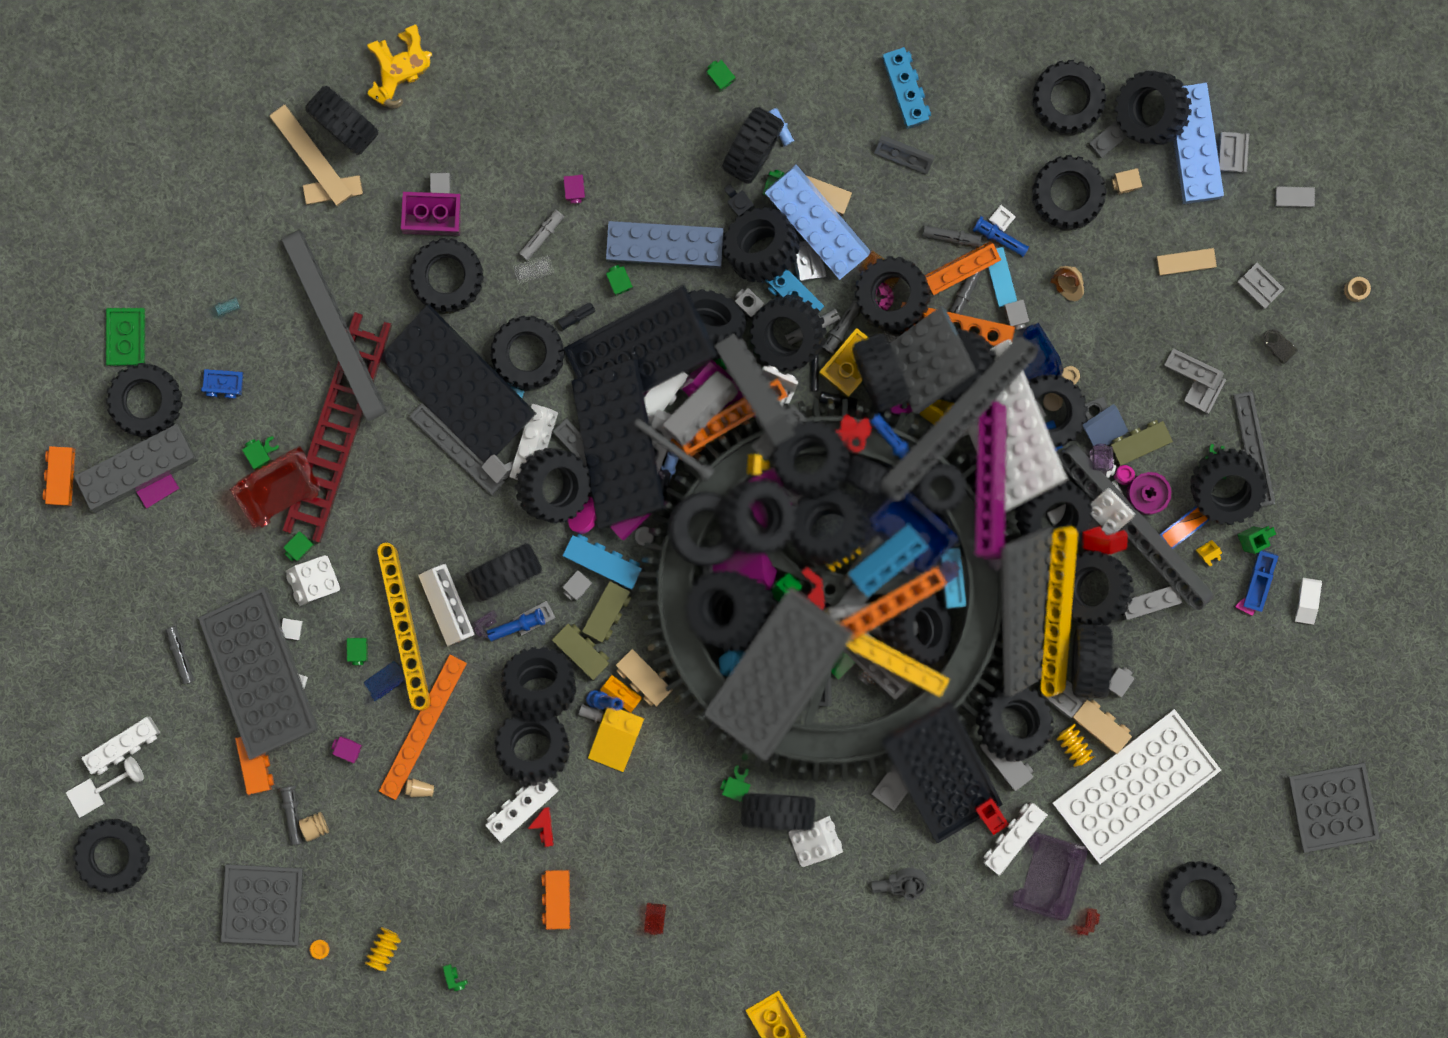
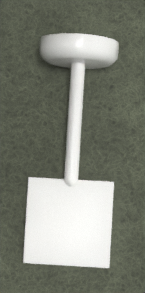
M128 757L124 761L125 773L97 789L90 778L66 792L79 818L104 804L99 792L127 776L134 782H141L144 779L143 772L134 758Z

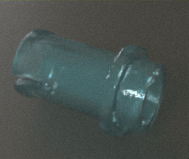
M236 297L223 303L217 302L218 305H215L218 316L223 315V317L226 313L240 309Z

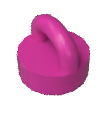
M1122 465L1116 470L1114 478L1119 484L1128 485L1133 481L1135 472L1130 466Z

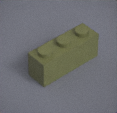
M1157 420L1147 424L1148 428L1142 431L1140 428L1129 432L1131 436L1125 439L1123 436L1113 439V444L1109 447L1118 466L1173 442L1164 421L1160 423Z
M609 581L582 632L602 643L604 640L608 641L613 633L610 630L613 623L618 624L622 616L619 612L623 606L627 607L632 598L629 596L630 592Z
M567 624L552 641L592 680H595L610 664L607 661L609 657L602 650L598 653L593 648L595 643L588 637L584 639L580 635L582 631L575 624L572 626Z

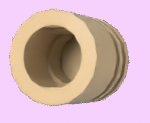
M1363 277L1353 278L1347 282L1344 288L1346 297L1353 302L1366 298L1371 290L1369 281Z
M318 812V815L314 814V817L311 815L299 820L300 828L307 842L320 837V834L325 835V832L326 834L329 833L327 823L321 812Z

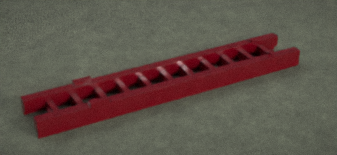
M354 312L349 328L354 342L357 336L377 342L373 355L359 351L362 358L371 360L368 371L374 382L392 324L384 322L379 337L364 330L361 332L359 328L363 315ZM339 361L282 530L292 533L296 519L317 525L312 540L319 543L322 541L363 416L359 403H357L355 410L335 404L339 390L355 395L351 388L341 386L344 371ZM333 409L353 415L349 428L329 422ZM327 427L347 433L343 446L323 440ZM320 446L341 451L338 463L317 457ZM314 464L334 470L332 482L312 476ZM308 482L329 489L326 500L306 494ZM302 501L323 507L320 518L299 512Z

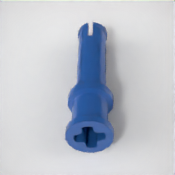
M980 216L972 230L985 235L988 240L993 239L1022 257H1024L1029 246L999 230L996 224L992 225L985 221L982 216Z
M880 414L870 421L892 447L893 454L897 455L900 460L911 451L907 447V442H902Z
M538 608L533 613L522 614L517 620L487 630V634L490 633L488 638L492 642L520 630L529 631L531 627L539 624L545 625V618L542 611Z
M593 690L586 696L587 704L593 708L620 710L623 707V701L619 700L620 698L608 696L604 692Z

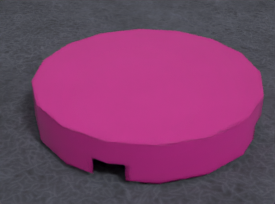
M587 496L589 500L583 504L584 509L581 513L576 512L577 516L575 518H568L569 527L579 534L587 533L595 526L594 522L597 518L593 498Z

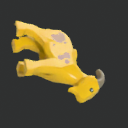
M417 25L405 29V32L398 34L399 38L407 43V52H402L393 57L385 40L380 43L377 40L367 45L369 51L374 53L379 61L382 87H378L377 83L373 82V88L368 90V95L379 104L391 109H396L403 104L402 99L392 101L398 84L405 81L412 83L418 80V76L424 74L430 66V56L433 55L429 51H422Z

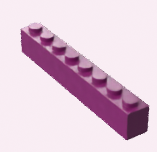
M994 401L979 416L976 555L986 560L1003 558L1007 407L998 401Z

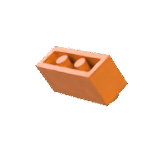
M49 446V451H46L45 460L48 462V470L44 472V481H47V487L43 490V500H46L45 504L72 506L75 448Z
M235 738L247 795L272 790L274 779L273 775L268 772V767L270 766L269 756L263 755L254 760H249L242 738Z
M546 870V874H542V886H546V894H542V905H546V913H543L542 916L543 925H546V929H570V870Z

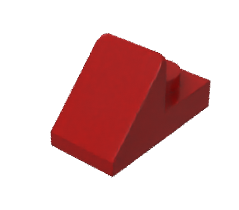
M545 807L528 828H543L544 831H540L541 843H545V847L554 845L550 807Z

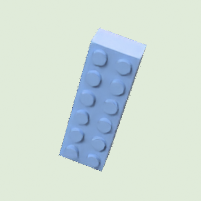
M1207 83L1182 86L1188 89L1189 94L1187 98H1191L1192 102L1189 105L1192 113L1187 118L1189 120L1188 126H1184V132L1181 135H1176L1177 138L1174 140L1183 204L1221 199L1224 196Z
M796 164L766 189V195L787 216L791 224L839 280L869 256L870 250Z

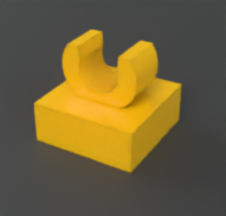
M748 454L747 474L761 475V469H769L770 462L762 461V455Z
M1213 540L1196 549L1200 558L1209 566H1212V559L1221 560L1220 554L1222 552Z

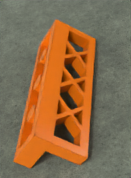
M987 242L979 248L926 274L925 277L928 280L927 283L930 286L932 295H935L1001 261V258L994 244Z

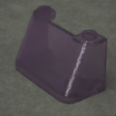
M1034 832L1029 840V846L1034 851L1024 888L1015 891L1013 895V906L1053 919L1066 921L1072 909L1087 857V847Z

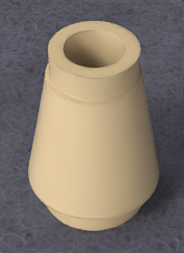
M414 778L412 780L407 779L405 795H409V797L433 796L434 785Z

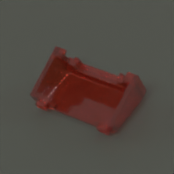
M298 446L240 479L229 490L252 527L256 528L260 525L263 528L271 523L270 518L302 499L308 498L310 501L319 495L317 492L320 488L301 446Z

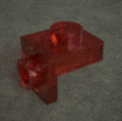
M647 903L644 925L645 933L652 935L663 934L666 905Z
M1088 907L1085 926L1073 925V929L1077 930V934L1089 935V932L1094 933L1095 925L1099 924L1100 918L1097 909Z

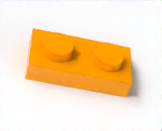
M613 675L610 676L600 689L608 696L620 698L619 700L623 701V708L630 713L642 699L640 695Z

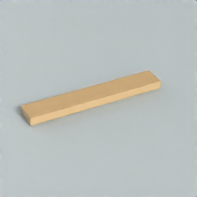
M283 105L269 115L336 206L350 198L352 193L286 105Z

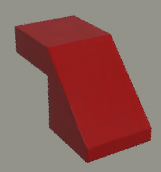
M1099 526L1082 532L1083 549L1110 555L1127 549L1128 534L1122 530L1106 535Z
M806 567L802 574L816 585L807 598L823 609L825 605L822 579Z
M989 798L975 808L993 835L1009 825L992 798Z

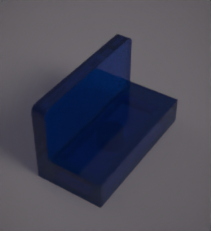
M393 661L367 679L364 684L370 691L374 701H378L406 680L404 672L397 662Z

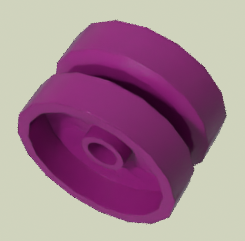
M1146 472L1140 474L1129 484L1127 500L1140 514L1152 515L1161 512L1171 500L1170 484L1164 476L1158 473ZM1149 490L1152 494L1151 497L1147 498L1148 494H1145V491Z

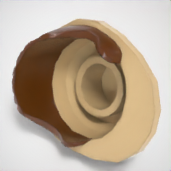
M1060 266L1054 272L1050 282L1055 284L1058 293H1061L1066 299L1071 301H1078L1082 298L1084 294L1082 273L1076 267Z

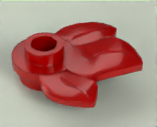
M845 415L841 422V430H836V432L841 435L848 450L856 453L865 447V439L870 435L871 426L867 418L857 423L852 417ZM853 439H857L859 441V445L857 447L852 445Z

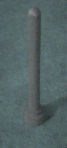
M640 419L635 420L634 424L636 427L698 471L703 481H708L715 469L711 466L701 465Z

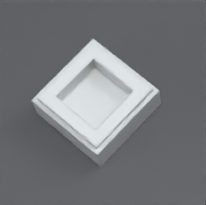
M1000 205L989 221L996 224L1004 232L1015 219V216Z
M283 618L282 630L285 638L300 640L303 621Z

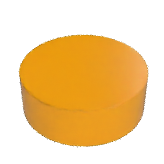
M316 940L310 946V953L315 959H323L329 954V945L324 940Z

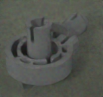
M904 868L898 871L897 874L890 875L887 880L872 881V891L874 894L890 891L894 895L904 896L908 901L915 900L918 896L925 893L927 889V876L917 868Z

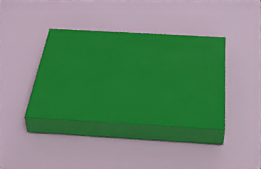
M106 308V366H129L145 363V308Z

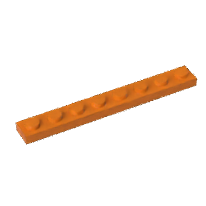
M449 655L429 694L430 706L426 710L420 711L379 792L397 800L467 665L466 662Z

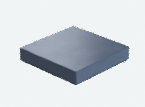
M1114 404L1082 426L1096 452L1112 443L1113 439L1128 432Z

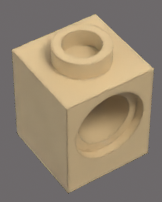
M1138 168L1116 173L1114 179L1111 180L1114 191L1117 190L1118 194L1142 188Z

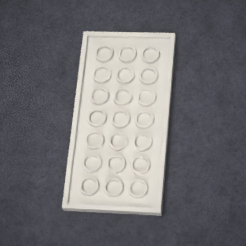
M1006 340L990 349L995 351L996 357L994 361L1012 345L1011 340ZM1024 371L995 400L1007 407L1005 513L1067 480ZM979 417L968 428L977 455Z
M1173 709L1122 748L1118 754L1113 755L1052 803L1096 861L1101 864L1218 774L1221 769L1176 710Z

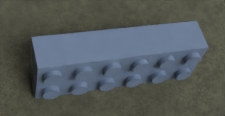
M608 221L606 261L721 269L723 228Z

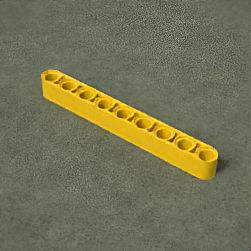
M1071 526L1056 529L1052 536L1041 676V691L1046 697L1061 694L1065 691L1078 538L1076 529Z
M383 543L378 547V557L410 703L414 709L424 711L430 706V696L399 556L395 546L390 543ZM390 547L392 549L391 555L384 557V549ZM395 566V574L389 576L387 573L388 568ZM395 584L400 586L398 594H392L391 592ZM399 603L404 604V610L401 613H397L395 610L396 605ZM402 622L408 623V629L405 632L400 631V624ZM411 640L413 646L410 650L406 651L404 643ZM411 659H415L417 662L414 669H409L408 662ZM414 678H419L421 680V684L418 688H414L412 686V681ZM423 696L425 704L418 707L416 700L418 697Z

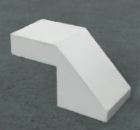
M1302 578L1295 622L1314 625L1319 608L1322 581Z

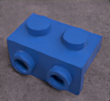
M204 369L201 391L209 397L225 394V398L236 399L237 395L242 396L244 373Z

